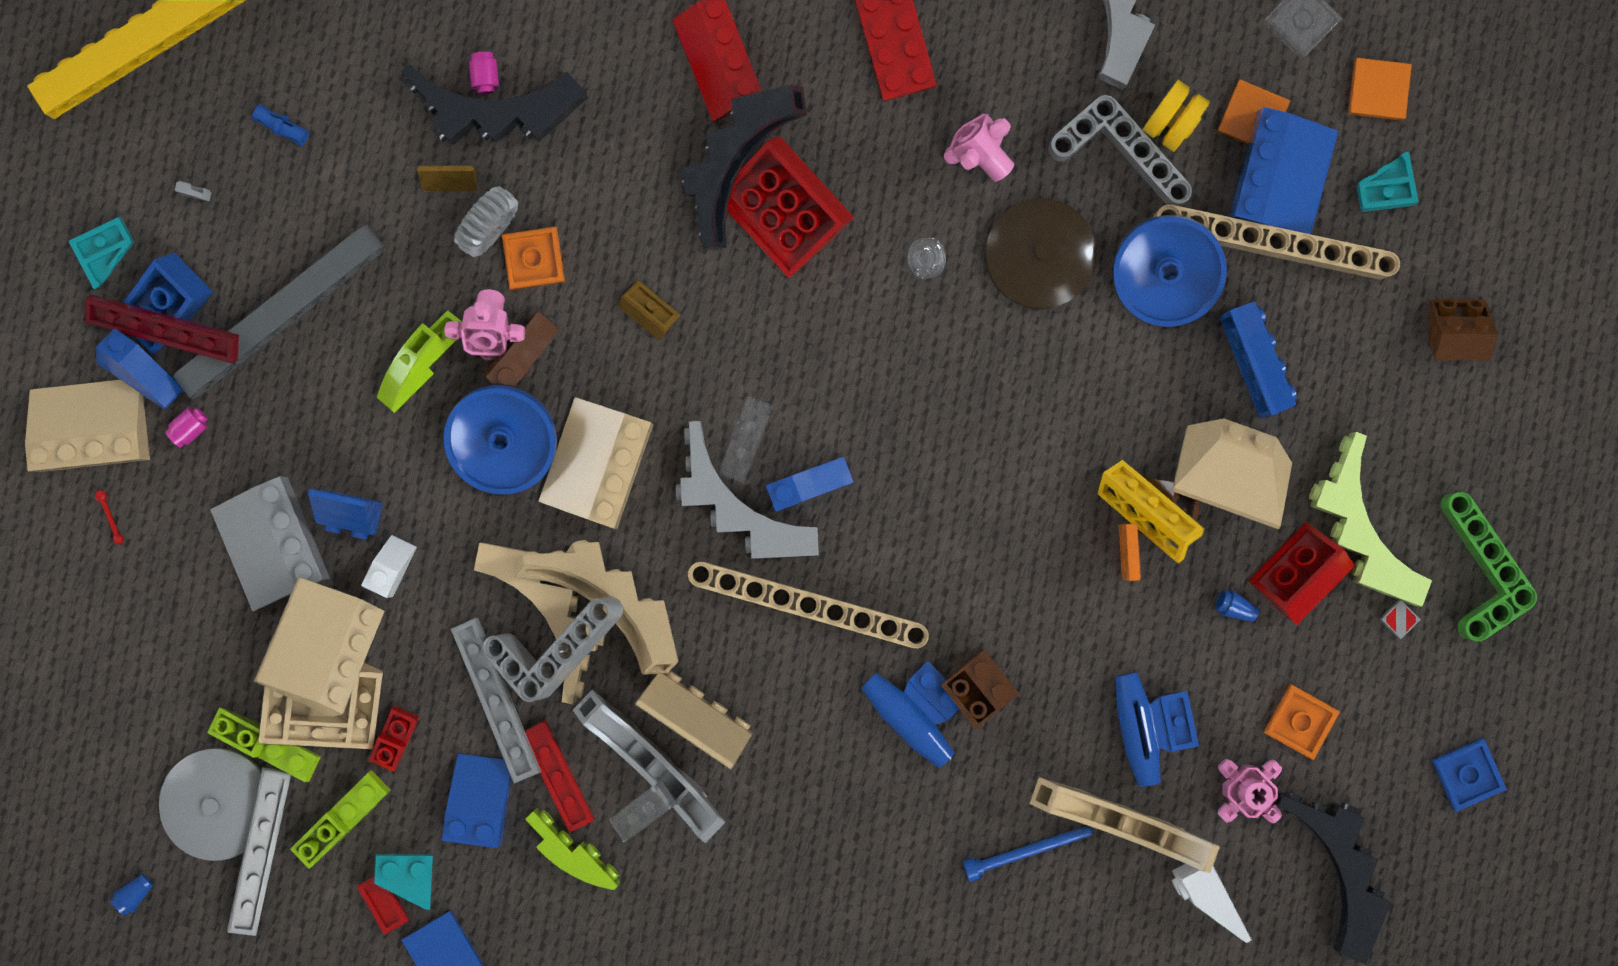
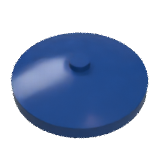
M1179 215L1158 216L1136 226L1120 244L1113 266L1114 284L1124 306L1144 322L1165 327L1184 325L1195 321L1207 313L1219 299L1227 275L1225 255L1214 234L1198 221Z
M491 385L470 392L456 404L445 425L444 448L452 468L468 484L487 493L513 494L532 487L547 473L556 453L557 435L550 414L535 397L515 387Z

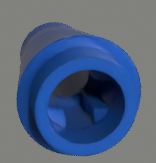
M1223 590L1215 603V610L1219 611L1221 616L1254 622L1259 614V607L1254 606V604L1233 590Z
M141 874L115 891L110 902L117 911L126 916L129 912L133 913L154 884L144 874Z

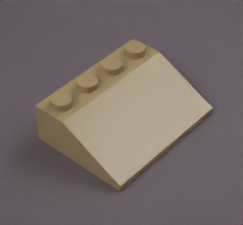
M122 380L30 390L25 438L28 471L46 472L150 460L143 395Z
M575 397L538 502L617 529L653 424Z
M298 578L254 682L324 715L343 714L384 611L357 597L303 578Z
M670 670L669 673L657 674L636 705L731 769L752 736L753 732L749 730L751 725L738 716L735 720L725 714L728 709L720 703L713 701L710 704L703 699L705 694L693 685L687 688L681 684L680 680L682 678Z

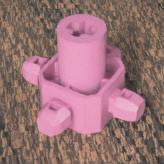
M988 114L976 117L964 124L955 133L950 147L945 151L944 159L948 164L960 162L966 170L979 165L993 182L1000 181L1014 167L1013 161L1000 148L1003 137L1010 130V123L1004 118L993 121Z
M488 289L480 291L474 307L471 306L464 311L462 323L460 321L446 323L445 335L452 339L462 338L464 351L471 355H481L484 360L493 361L496 356H501L506 352L508 340L510 342H520L525 339V327L519 324L508 325L507 313L503 311L504 296L498 291Z
M1224 759L1218 765L1219 771L1227 779L1223 783V795L1230 802L1224 803L1219 808L1217 814L1226 823L1235 819L1238 816L1236 814L1238 811L1248 818H1258L1262 815L1271 823H1276L1281 818V811L1273 803L1278 798V788L1270 781L1272 778L1276 779L1282 771V767L1275 760L1267 761L1261 766L1262 770L1253 765H1242L1238 769V766L1228 759Z

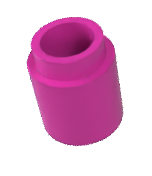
M477 52L471 54V61H469L471 89L476 90L479 95L493 94L494 89L499 87L497 61L493 59V53Z
M187 407L168 425L169 428L165 433L174 444L181 448L185 444L189 445L208 427L206 423L208 418L199 408L192 409Z

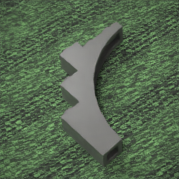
M1103 0L1107 14L1108 43L1105 61L1098 79L1124 90L1155 24L1150 23V19L1145 15L1139 13L1133 15L1130 13L1136 0Z
M689 422V428H684L685 445H690L691 456H686V472H691L692 477L681 478V484H676L677 501H682V506L715 505L716 510H711V527H716L717 532L750 531V536H745L746 553H751L752 559L819 555L817 527L793 526L773 521L756 513L735 497L722 482L711 463L704 442L702 422Z
M591 690L573 709V712L585 727L614 749L665 798L699 839L706 843L725 823L708 801V796L698 783L679 769L660 747L645 737L631 719L600 695Z

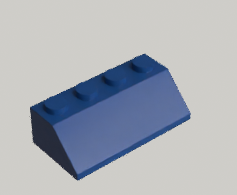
M1254 301L1220 315L1219 319L1259 419L1275 415L1295 406L1296 402L1294 399H1297L1296 391L1291 383L1288 384L1284 375L1287 372L1286 366L1282 358H1278L1274 350L1276 341L1273 334L1266 330L1264 325L1266 317L1261 306L1257 307Z

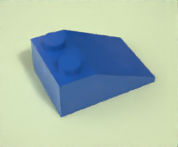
M172 253L153 260L123 303L189 321L200 311L213 291L176 253ZM135 337L152 355L164 346L160 343Z
M309 489L308 496L315 522L323 524V530L340 533L341 529L350 530V536L367 539L368 535H376L383 502L333 491Z
M458 753L445 813L442 841L498 848L502 844L511 775L504 759Z

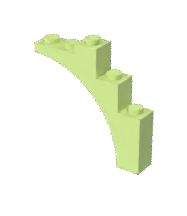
M1358 432L1349 433V436H1345L1341 441L1339 451L1342 454L1339 462H1335L1330 470L1329 477L1332 478L1331 482L1321 480L1312 487L1309 499L1312 500L1310 507L1341 518L1340 522H1335L1331 530L1330 537L1333 538L1332 541L1341 548L1362 556L1361 560L1358 559L1355 562V567L1352 569V575H1354L1352 582L1402 600L1408 604L1422 607L1432 580L1412 571L1395 558L1381 542L1371 525L1362 500L1360 484L1361 456L1367 436Z

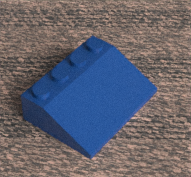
M1267 107L1259 109L1256 114L1229 217L1311 234L1338 131L1291 113Z

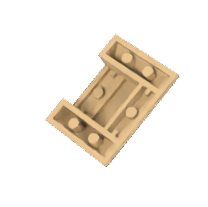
M1218 419L1188 425L1185 431L1172 491L1279 529L1283 517L1292 462L1277 437L1233 421Z
M363 663L343 714L333 716L324 715L264 686L259 743L373 749L383 671Z

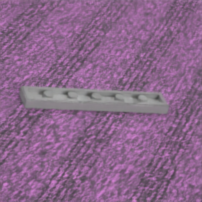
M474 618L452 628V634L513 783L540 773L541 769L504 679L483 652V643L486 635L479 618Z
M262 767L228 922V933L253 936L257 934L291 775L283 770Z

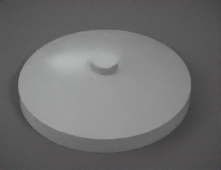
M226 748L205 749L182 759L167 775L159 797L161 822L172 842L185 853L203 860H225L242 854L245 849L262 769L246 755Z

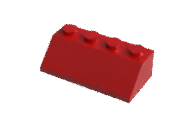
M726 0L699 1L673 19L713 122L731 116V99L761 92Z

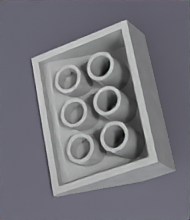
M279 476L210 509L252 611L291 596L298 578H303L317 584L330 579L288 477Z

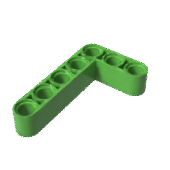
M1464 492L1449 493L1441 500V510L1498 593L1465 615L1457 625L1459 635L1462 638L1471 641H1483L1531 609L1537 601V594L1474 500ZM1455 498L1461 501V509L1458 512L1454 511L1452 507V502ZM1471 521H1474L1477 525V531L1474 535H1471L1468 531V525ZM1487 544H1490L1493 549V553L1489 558L1484 555V547ZM1503 567L1508 570V577L1505 581H1502L1499 576L1500 570ZM1519 590L1524 594L1521 604H1518L1515 600V595ZM1498 605L1501 609V615L1495 620L1492 611ZM1473 621L1478 624V631L1475 635H1472L1469 631V626Z

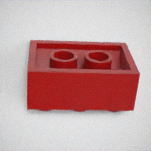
M1305 522L1248 581L1282 615L1297 626L1355 565L1343 548Z

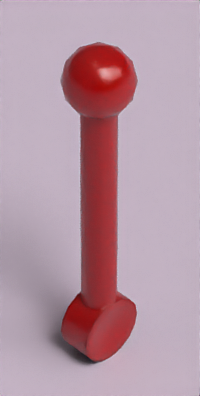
M101 490L97 491L95 499L101 502L114 535L113 542L116 545H120L123 543L124 537L119 534L106 502L107 494Z

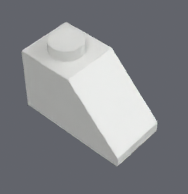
M391 535L373 560L361 586L383 597H393L417 547Z

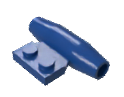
M927 661L907 681L903 692L884 677L875 673L861 687L871 704L886 723L913 750L936 767L941 768L950 760L955 752L936 724L948 721L959 710L958 706L941 686L946 679Z
M1137 672L1116 676L1117 714L1126 756L1138 787L1161 783L1159 749L1173 752L1199 746L1188 692L1183 691L1158 696L1149 703Z

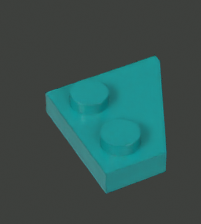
M1409 152L1403 153L1399 158L1390 164H1386L1373 175H1369L1356 186L1361 212L1416 206L1419 202Z
M122 217L113 219L68 241L93 289H98L102 286L134 244V240Z
M375 854L374 883L426 910H430L433 855Z

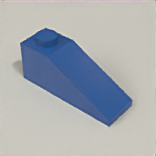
M115 328L96 347V361L98 365L164 410L182 393L183 389L165 370L137 343Z
M841 457L766 485L775 511L778 512L854 482L845 458Z

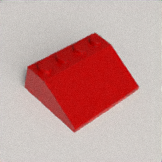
M780 136L767 141L740 170L734 182L727 208L728 213L788 278H791L854 219V216Z

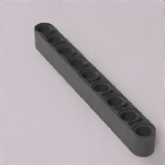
M369 225L359 228L228 331L239 334L238 361L232 364L198 354L174 374V379L190 399L199 397L385 250V246Z

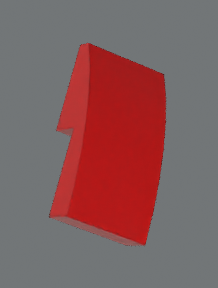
M394 706L389 713L382 733L377 738L369 761L395 772L420 717Z

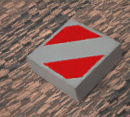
M1397 600L1379 618L1398 639H1402L1421 620L1402 600Z

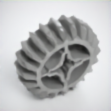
M500 186L491 188L490 191H487L483 197H480L473 204L465 218L462 219V223L457 227L454 242L462 251L470 254L472 257L482 255L490 246H493L515 217L518 201L509 191L504 190Z

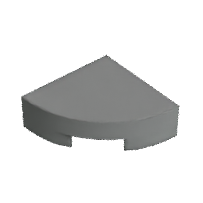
M182 181L177 182L175 191L183 196L210 201L212 192L208 189L191 186L190 183Z

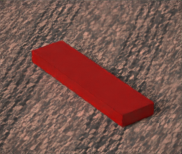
M544 720L525 730L541 769L540 775L569 833L594 821L595 818L547 721Z

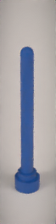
M1084 826L981 861L979 858L974 860L972 857L963 860L962 863L968 881L972 882L980 879V876L984 875V871L1089 837L1093 831L1090 826Z

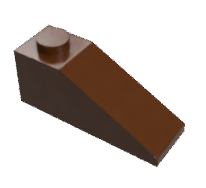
M538 310L524 325L525 339L520 342H510L506 347V352L501 356H497L483 372L484 376L494 385L515 387L559 330Z

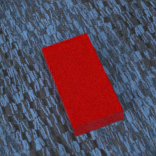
M374 876L357 886L384 935L410 920L396 894L374 883Z

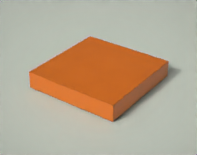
M1356 58L1354 60L1348 114L1405 120L1412 64Z
M1239 79L1217 132L1249 144L1257 111L1262 107L1286 112L1290 100Z
M557 227L502 235L510 290L565 282Z
M1119 524L1122 580L1138 581L1141 579L1138 528L1136 524Z
M1289 684L1263 733L1314 760L1340 711Z

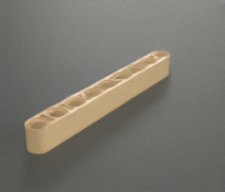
M1165 205L1153 216L1155 218L1161 216L1162 213H1169L1170 215L1194 218L1214 234L1221 246L1364 277L1385 279L1396 274L1400 268L1398 256L1390 251L1176 205ZM1217 224L1226 227V237H1220L1216 234L1215 227ZM1244 230H1249L1253 233V243H1248L1243 239L1242 234ZM1271 236H1276L1280 239V249H1275L1271 246ZM1298 242H1304L1307 245V255H1303L1298 251ZM1326 247L1334 251L1335 258L1333 261L1325 257L1324 250ZM1353 253L1361 257L1362 264L1360 267L1353 264ZM1380 259L1388 262V272H1383L1380 269Z
M707 562L695 563L688 571L689 581L703 589L911 648L923 647L928 641L929 634L927 629L918 622ZM699 566L705 567L709 572V577L705 582H698L694 578V571ZM724 574L734 576L736 585L733 589L726 590L721 586L720 579ZM754 581L762 585L763 592L759 597H751L748 594L747 586L750 582ZM779 589L786 590L790 596L789 601L784 605L777 604L773 598L774 593ZM805 597H812L816 601V608L810 613L804 612L800 607V602ZM835 604L842 607L843 615L840 619L832 620L828 617L827 610L831 605ZM860 612L867 613L870 618L869 624L863 628L857 627L854 624V617ZM886 620H892L896 623V631L892 635H885L881 631V625ZM915 627L920 628L923 632V638L917 643L910 642L908 639L909 630Z

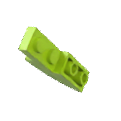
M448 310L430 328L422 323L402 346L387 370L377 398L394 413L434 374L429 367L457 340L446 337L445 325L451 321H460V323L462 321Z
M218 709L207 732L208 734L251 757H258L303 782L310 781L321 756L304 748L302 745L259 743L260 723L227 709Z
M371 770L290 850L308 869L312 868L374 809L391 790Z
M536 808L526 818V821L544 839L536 848L556 866L586 883L611 890L618 887L620 883L618 879L619 873L611 864L605 865L598 858L601 854L591 843L586 845L582 841L574 848L571 845L573 843L572 838L565 831L559 832L552 825L555 821L545 810L540 812Z

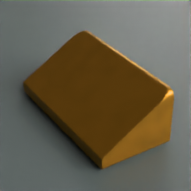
M473 166L417 167L423 191H477L478 171Z
M639 280L621 297L618 303L620 309L658 340L662 339L681 316Z

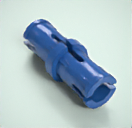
M261 104L253 112L252 120L268 127L278 137L282 135L299 146H303L310 135L309 130L294 124L286 115H279Z

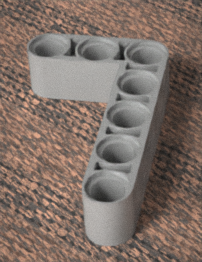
M1104 95L1097 98L1060 130L1049 144L1050 156L1056 161H1065L1099 131H1102L1165 204L1181 206L1191 197L1192 189L1188 181L1111 96ZM1106 105L1110 110V115L1101 116L1097 111V106ZM1085 123L1088 125L1090 132L1085 135L1080 134L1076 129V124ZM1116 126H1125L1128 130V136L1120 137L1117 135ZM1057 141L1066 142L1069 146V151L1066 153L1059 152L1055 147V143ZM1135 146L1145 148L1147 153L1145 158H1139L1135 155ZM1153 167H1161L1165 172V177L1163 179L1156 178L1152 173ZM1172 187L1181 189L1183 192L1181 200L1172 197Z
M615 597L591 601L538 661L510 633L486 638L483 643V652L521 699L526 702L545 699L560 686L622 616L623 607L621 602ZM603 606H605L607 610L606 616L603 613ZM586 625L589 628V635L586 633ZM569 645H570L571 650H572V653H571V654H570V652H569V650H568V646H569ZM551 665L554 666V673L552 672ZM534 684L537 686V692L535 691Z

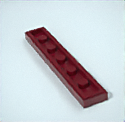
M92 294L86 297L85 323L109 330L115 328L120 333L232 364L238 361L239 334Z

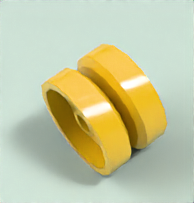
M1179 79L1166 94L1142 129L1143 132L1155 138L1159 136L1166 126L1169 127V130L1162 139V145L1172 152H1175L1183 140L1190 136L1210 103L1209 100L1197 94L1184 106L1182 103L1189 94L1190 87Z

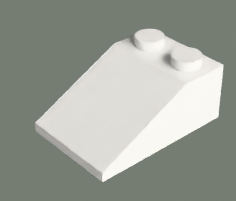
M1185 863L1172 870L1175 879L1171 881L1177 893L1184 900L1189 899L1195 906L1244 942L1248 943L1251 941L1214 867H1212L1210 873H1207Z

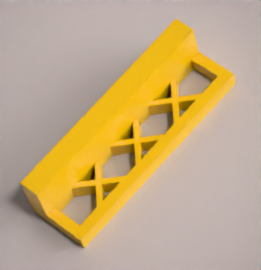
M1121 460L1103 472L1097 494L1130 523L1136 524L1137 528L1173 560L1177 563L1184 560L1188 545L1202 536L1204 528L1125 461ZM1109 487L1114 490L1116 496L1108 490ZM1129 504L1134 507L1136 514L1131 510ZM1150 522L1154 524L1157 532L1151 527ZM1170 539L1178 545V549L1171 544Z

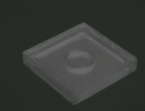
M1283 0L1263 22L1292 51L1303 59L1343 18L1324 0Z

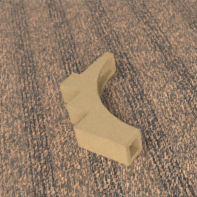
M577 541L570 546L566 553L563 551H554L549 554H538V552L534 551L522 554L514 565V574L518 578H534L557 583L578 592L590 601L607 597L617 598L622 604L623 612L616 624L624 633L635 652L642 675L669 673L678 662L664 600L653 601V599L646 598L638 601L631 571L621 572L618 569H613L605 572L599 542ZM603 606V611L607 614L606 607Z
M479 543L474 570L499 578L514 586L530 599L546 618L557 640L576 619V617L570 616L571 611L576 612L579 596L575 595V591L563 586L543 583L544 580L515 577L514 565L522 554L529 551ZM586 625V633L589 635V628ZM605 636L596 644V646L591 651L598 650V645L603 646ZM569 645V646H568V650H569V652H570V654H571V653H572V650H571V647H570V645ZM587 654L564 680L562 702L574 704L577 698H582L584 682H581L580 678L582 671H587L590 655Z
M1040 777L1030 801L1031 805L1048 813L1122 837L1207 873L1211 872L1220 846L1165 820L1142 814L1127 806L1099 798L1084 790Z

